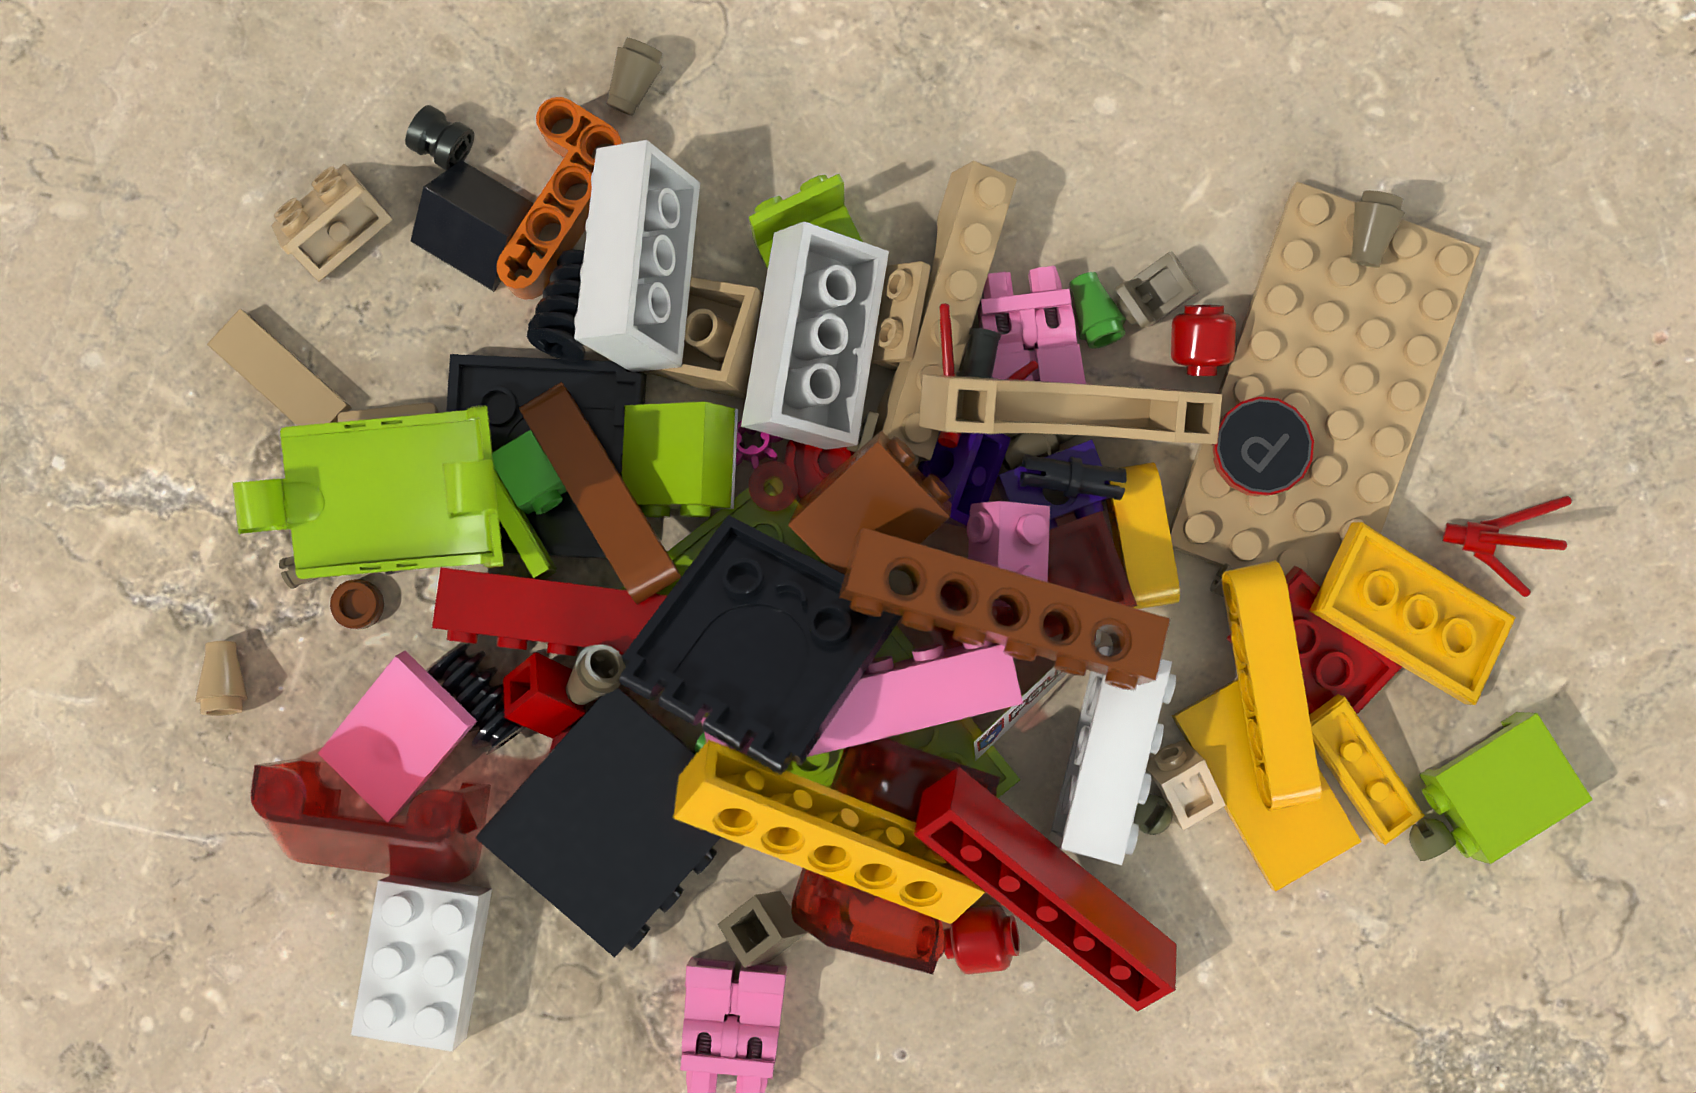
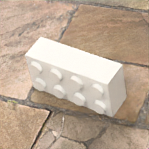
M648 140L596 148L594 171L591 175L592 190L589 216L586 220L584 259L580 269L581 285L578 311L574 321V339L631 372L682 367L700 182Z
M801 222L774 232L741 427L826 450L858 445L889 251L807 222Z
M1113 646L1097 647V650L1105 656H1110ZM1161 659L1156 681L1137 685L1136 690H1125L1110 686L1104 682L1106 675L1090 672L1049 840L1060 849L1119 865L1123 864L1125 854L1132 855L1139 832V826L1133 824L1137 803L1145 804L1151 785V774L1145 773L1150 753L1157 754L1163 737L1164 725L1157 723L1162 703H1170L1175 689L1176 675L1170 673L1172 661Z

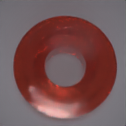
M777 461L766 462L758 466L751 474L748 485L750 496L755 504L766 511L772 512L781 511L789 507L796 499L799 489L798 479L794 471L786 464ZM772 478H777L783 483L782 492L776 496H770L764 490L765 483Z

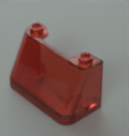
M886 737L844 748L831 789L916 823L923 791L958 766L996 797V789L1000 777ZM802 868L791 904V914L795 924L828 947L934 974L938 959L943 955L947 944L946 933L940 920Z
M296 758L257 764L254 767L251 803L281 851L291 860L300 863L446 883L458 882L470 876L478 866L482 844L475 837L485 826L491 789L489 784L463 782L460 790L457 791L445 789L427 790L417 795L411 802L407 812L406 823L392 821L387 823L384 820L338 814L341 789L331 788L322 781L319 774L320 761Z

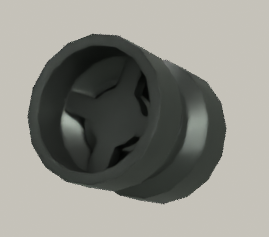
M426 105L420 109L411 121L406 133L405 144L419 155L430 154L434 158L436 165L444 170H448L459 161H465L473 145L474 132L471 128L460 122H447L446 116L442 111L432 105Z

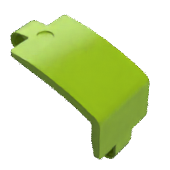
M487 406L471 407L463 411L283 427L280 431L285 478L232 483L238 534L291 529L295 573L297 578L300 579L483 564L485 567L490 568L503 566Z

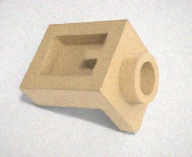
M1186 740L1161 748L1155 756L1148 759L1146 772L1151 774V778L1157 783L1164 800L1172 811L1175 822L1182 830L1187 829L1226 806L1204 758Z

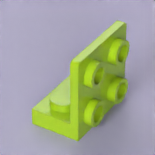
M825 174L813 177L800 186L801 192L784 200L781 196L772 197L763 201L754 209L755 214L749 216V223L754 244L767 270L774 232L801 222H807L863 242L845 206L844 182L840 174L830 178Z

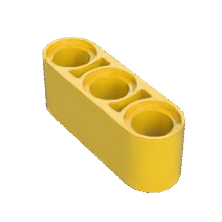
M1154 462L1120 467L1126 469V483L1109 481V484L1125 488L1124 495L1120 501L1109 498L1106 500L1125 604L1136 609H1144L1178 603L1180 601L1179 579L1157 466Z

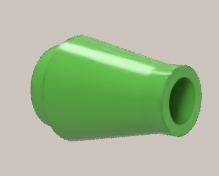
M1087 272L1081 274L1069 283L1074 298L1080 339L1086 340L1091 349L1102 348L1120 340L1126 334L1123 327L1126 318L1101 284L1097 273Z

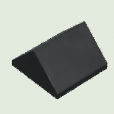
M461 160L423 187L410 241L495 292L501 282L497 273L499 256L534 203Z

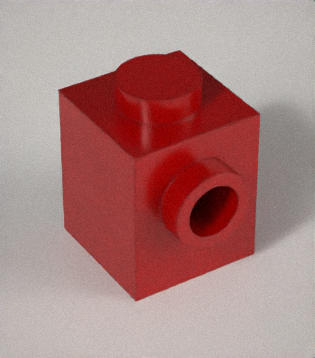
M537 652L533 653L503 678L505 718L553 739L585 714V705L573 703L566 695L565 687L573 669Z

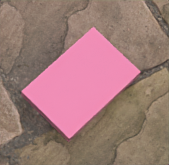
M405 650L392 659L318 754L388 823L399 815L475 725L477 720Z

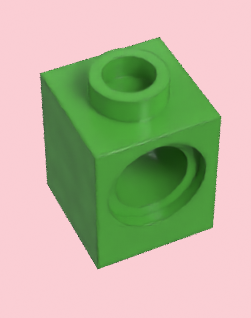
M531 430L492 453L495 471L517 507L526 514H530L533 511L536 514L545 513L563 500L561 494L567 490Z

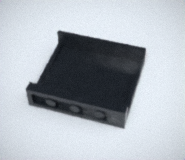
M622 684L616 690L596 700L475 837L614 958L624 947L632 951L643 940L650 930L646 922L658 908L665 913L674 905L684 891L680 883L692 870L699 875L710 864L717 854L713 846L721 838L719 835L673 818L679 775L695 757L696 753L629 695L630 691Z

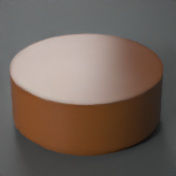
M348 580L340 584L333 592L330 600V609L334 619L340 625L351 629H365L374 625L380 619L384 610V599L382 593L374 584L363 580Z

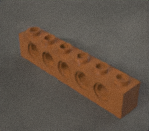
M862 528L855 537L839 598L851 601V609L863 614L881 616L882 610L903 616L901 623L908 627L923 631H933L935 625L954 631L952 638L962 643L974 646H984L985 640L1005 646L1003 653L1008 656L1026 661H1035L1036 655L1055 660L1054 668L1059 671L1079 676H1085L1087 670L1106 675L1104 681L1106 684L1125 690H1136L1137 685L1156 681L1170 618L867 528ZM891 571H902L911 578L913 583L911 595L901 596L890 588L888 577ZM942 586H953L960 591L963 597V607L960 611H952L943 605L940 598ZM995 600L1004 601L1011 607L1013 622L1010 626H1003L994 619L992 604ZM1046 615H1052L1061 622L1063 636L1060 641L1050 639L1044 632L1043 620ZM1097 630H1102L1111 637L1113 649L1110 656L1101 654L1095 647L1094 635Z

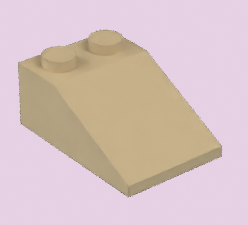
M691 277L682 367L644 372L710 392L746 399L764 293L756 287Z

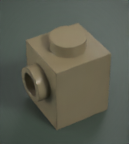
M781 891L754 895L718 923L732 951L744 968L772 961L807 934Z

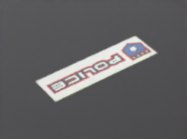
M1097 630L1094 635L1095 647L1101 642L1102 630ZM1053 666L1022 696L1023 704L1011 706L974 741L975 761L1067 673L1059 671Z

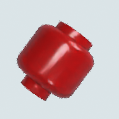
M1185 305L1184 313L1176 315L1172 320L1171 359L1178 365L1187 366V375L1216 376L1217 366L1228 365L1234 360L1235 319L1230 314L1224 313L1223 305Z
M998 905L968 908L951 924L950 928L943 930V947L947 959H955L961 972L968 975L1008 969L1013 956H1019L1020 953L1019 932L1014 916H1007L1002 907Z

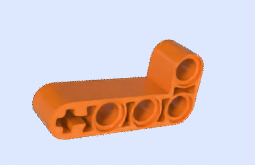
M553 97L546 100L537 111L536 124L548 146L564 158L497 261V273L500 280L516 297L524 300L535 299L543 294L544 288L550 282L552 271L557 267L558 257L563 251L573 249L586 230L592 190L591 175L595 164V159L592 158L593 150L601 144H623L618 132L611 125L563 97ZM561 119L573 120L572 127L563 134L551 132L553 125ZM580 183L588 185L587 192L582 198L578 200L566 199V192L572 185ZM551 223L561 225V231L555 239L551 241L539 240V234L546 225ZM533 246L543 258L540 259L535 252L532 255L529 251L530 247ZM519 268L523 270L530 268L532 271L528 278L521 275L517 278L515 275Z

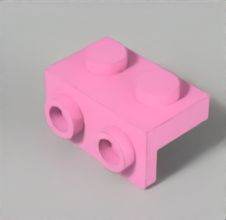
M1007 501L972 504L967 523V535L969 538L968 559L1048 582L1050 506ZM995 600L992 606L1010 607L1006 602Z

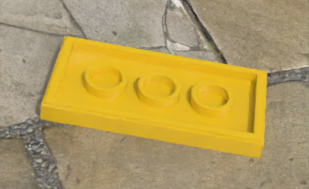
M1351 522L1309 610L1467 705L1477 704L1516 618L1362 522Z
M1238 678L1172 715L1184 739L1204 758L1226 804L1224 806L1225 810L1272 890L1278 891L1362 842L1319 767L1318 771L1321 782V798L1319 800L1268 811L1265 808L1257 788Z

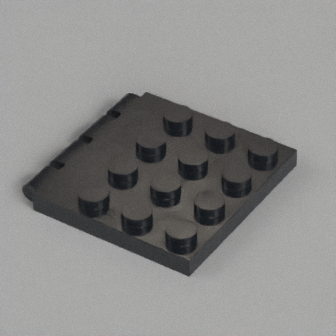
M450 354L446 412L487 406L491 450L493 453L531 430L519 407L562 381L622 477L625 405L645 404L647 374L629 372V370L613 361L581 360L579 362H570L548 358ZM568 491L561 494L563 500L551 510L542 514H536L535 511L526 514L550 556L607 559ZM499 520L502 554L520 555Z
M728 515L621 656L626 667L621 673L619 683L650 701H653L662 689L665 688L658 700L660 707L694 726L700 723L706 713H709L702 726L704 732L738 751H741L746 746L751 737L754 738L749 746L747 756L776 773L782 774L791 761L800 765L803 764L902 616L882 610L881 616H871L851 609L850 600L839 598L845 577L844 574Z

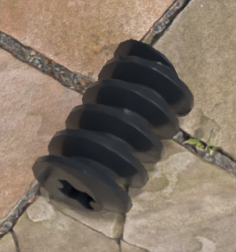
M575 249L563 251L558 257L557 267L552 271L550 282L543 290V298L537 304L535 315L528 323L526 336L529 342L538 350L552 357L570 362H579L584 359L586 354L583 347L586 345L574 339V321L578 311L581 285L580 269L584 259V251Z
M470 643L447 655L435 664L428 673L438 683L443 682L441 686L477 720L475 725L469 730V732L480 730L473 739L472 746L475 749H480L491 745L490 750L486 754L488 755L509 742L526 727L505 718L504 702L501 700L504 695L503 684L494 687L490 685V681L498 670L496 667L480 671L478 666L486 654L484 651L468 655L466 652L470 646Z

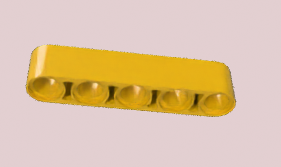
M1276 560L1224 571L1222 574V588L1260 798L1268 811L1317 801L1321 798V782L1284 572Z

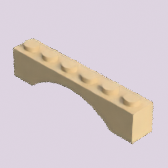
M976 161L966 164L950 175L937 217L935 256L925 294L914 357L910 362H900L877 409L879 416L872 438L881 431L890 440L894 436L898 437L910 448L914 455L919 456L918 462L931 460L940 432L939 430L919 426L923 374L943 375L939 307L942 303H947L950 307L954 371L956 376L1017 182L1016 178Z
M923 374L919 426L944 432L1067 434L1179 443L1217 444L1222 394L1179 389Z

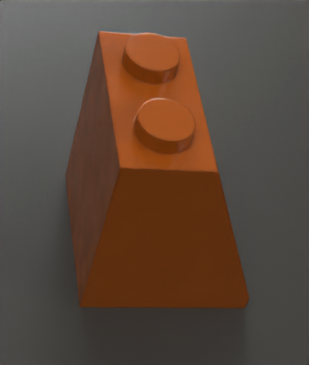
M881 431L800 499L788 526L827 566L845 575L855 537L862 528L921 544L950 518L952 504L948 499L952 495L940 479L933 474L925 477L912 463L916 460V457L901 439L894 436L890 440Z

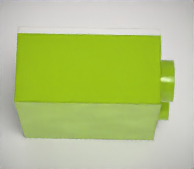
M706 401L625 405L622 479L645 517L670 518V509H680V516L708 518L710 517L711 509H734L738 409Z

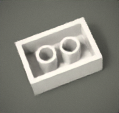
M396 873L378 880L351 1031L352 1036L452 1052L467 1038L492 889Z

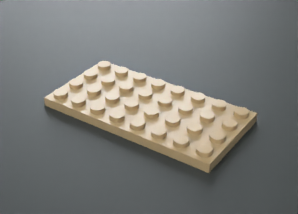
M1296 182L1290 190L1235 344L1234 360L1227 366L1218 394H1222L1220 419L1238 403L1259 396L1278 398L1295 407L1309 423L1314 439L1313 460L1305 476L1289 490L1270 496H1250L1230 487L1217 472L1213 461V445L1200 443L1169 528L1173 549L1221 567L1227 563L1233 569L1276 560L1280 564L1284 575L1294 566H1297L1304 570L1321 587L1351 522H1362L1381 534L1474 269L1480 247L1402 219L1382 257L1379 268L1352 263L1350 258L1353 247L1355 202Z

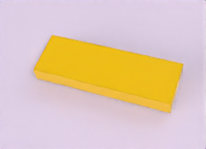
M1337 694L1309 715L1316 751L1379 842L1384 845L1388 844L1425 816L1344 696Z

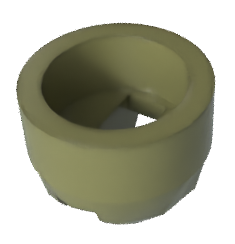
M1148 794L1145 804L1137 803L1133 824H1137L1140 831L1156 835L1164 832L1169 827L1172 821V811L1164 798L1156 794ZM1158 803L1163 806V809L1149 828L1144 823Z
M1425 818L1424 820L1429 829L1423 832L1419 830L1416 824L1410 830L1409 841L1420 861L1435 858L1456 844L1449 829L1443 822L1437 819Z

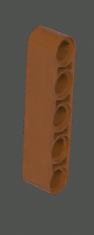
M561 381L519 407L528 426L634 602L638 605L680 579L681 575L563 382Z

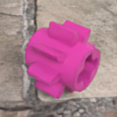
M742 420L739 421L737 425L736 466L740 465L743 460L751 462L754 471L758 472L760 467L759 461L765 457L772 461H777L778 456L771 446L772 443L780 442L783 438L761 432L760 437L763 445L760 448L751 445L746 450L744 449L745 444L742 435L746 432L753 436L757 431L741 427Z

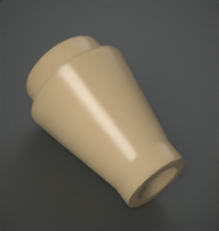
M232 641L208 642L205 644V657L195 702L200 703V714L224 716L242 713L243 701L248 700L238 661L237 643Z

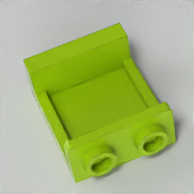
M1514 713L1501 722L1504 728L1443 767L1437 770L1427 769L1419 774L1426 785L1422 789L1426 801L1437 814L1445 815L1453 828L1451 834L1456 841L1455 846L1466 858L1472 857L1475 860L1492 864L1593 800L1538 713Z

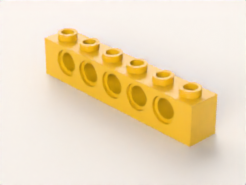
M708 740L679 775L673 817L679 821L952 924L985 893L983 889L914 836L915 822L786 770L782 774H778L746 754L714 741Z

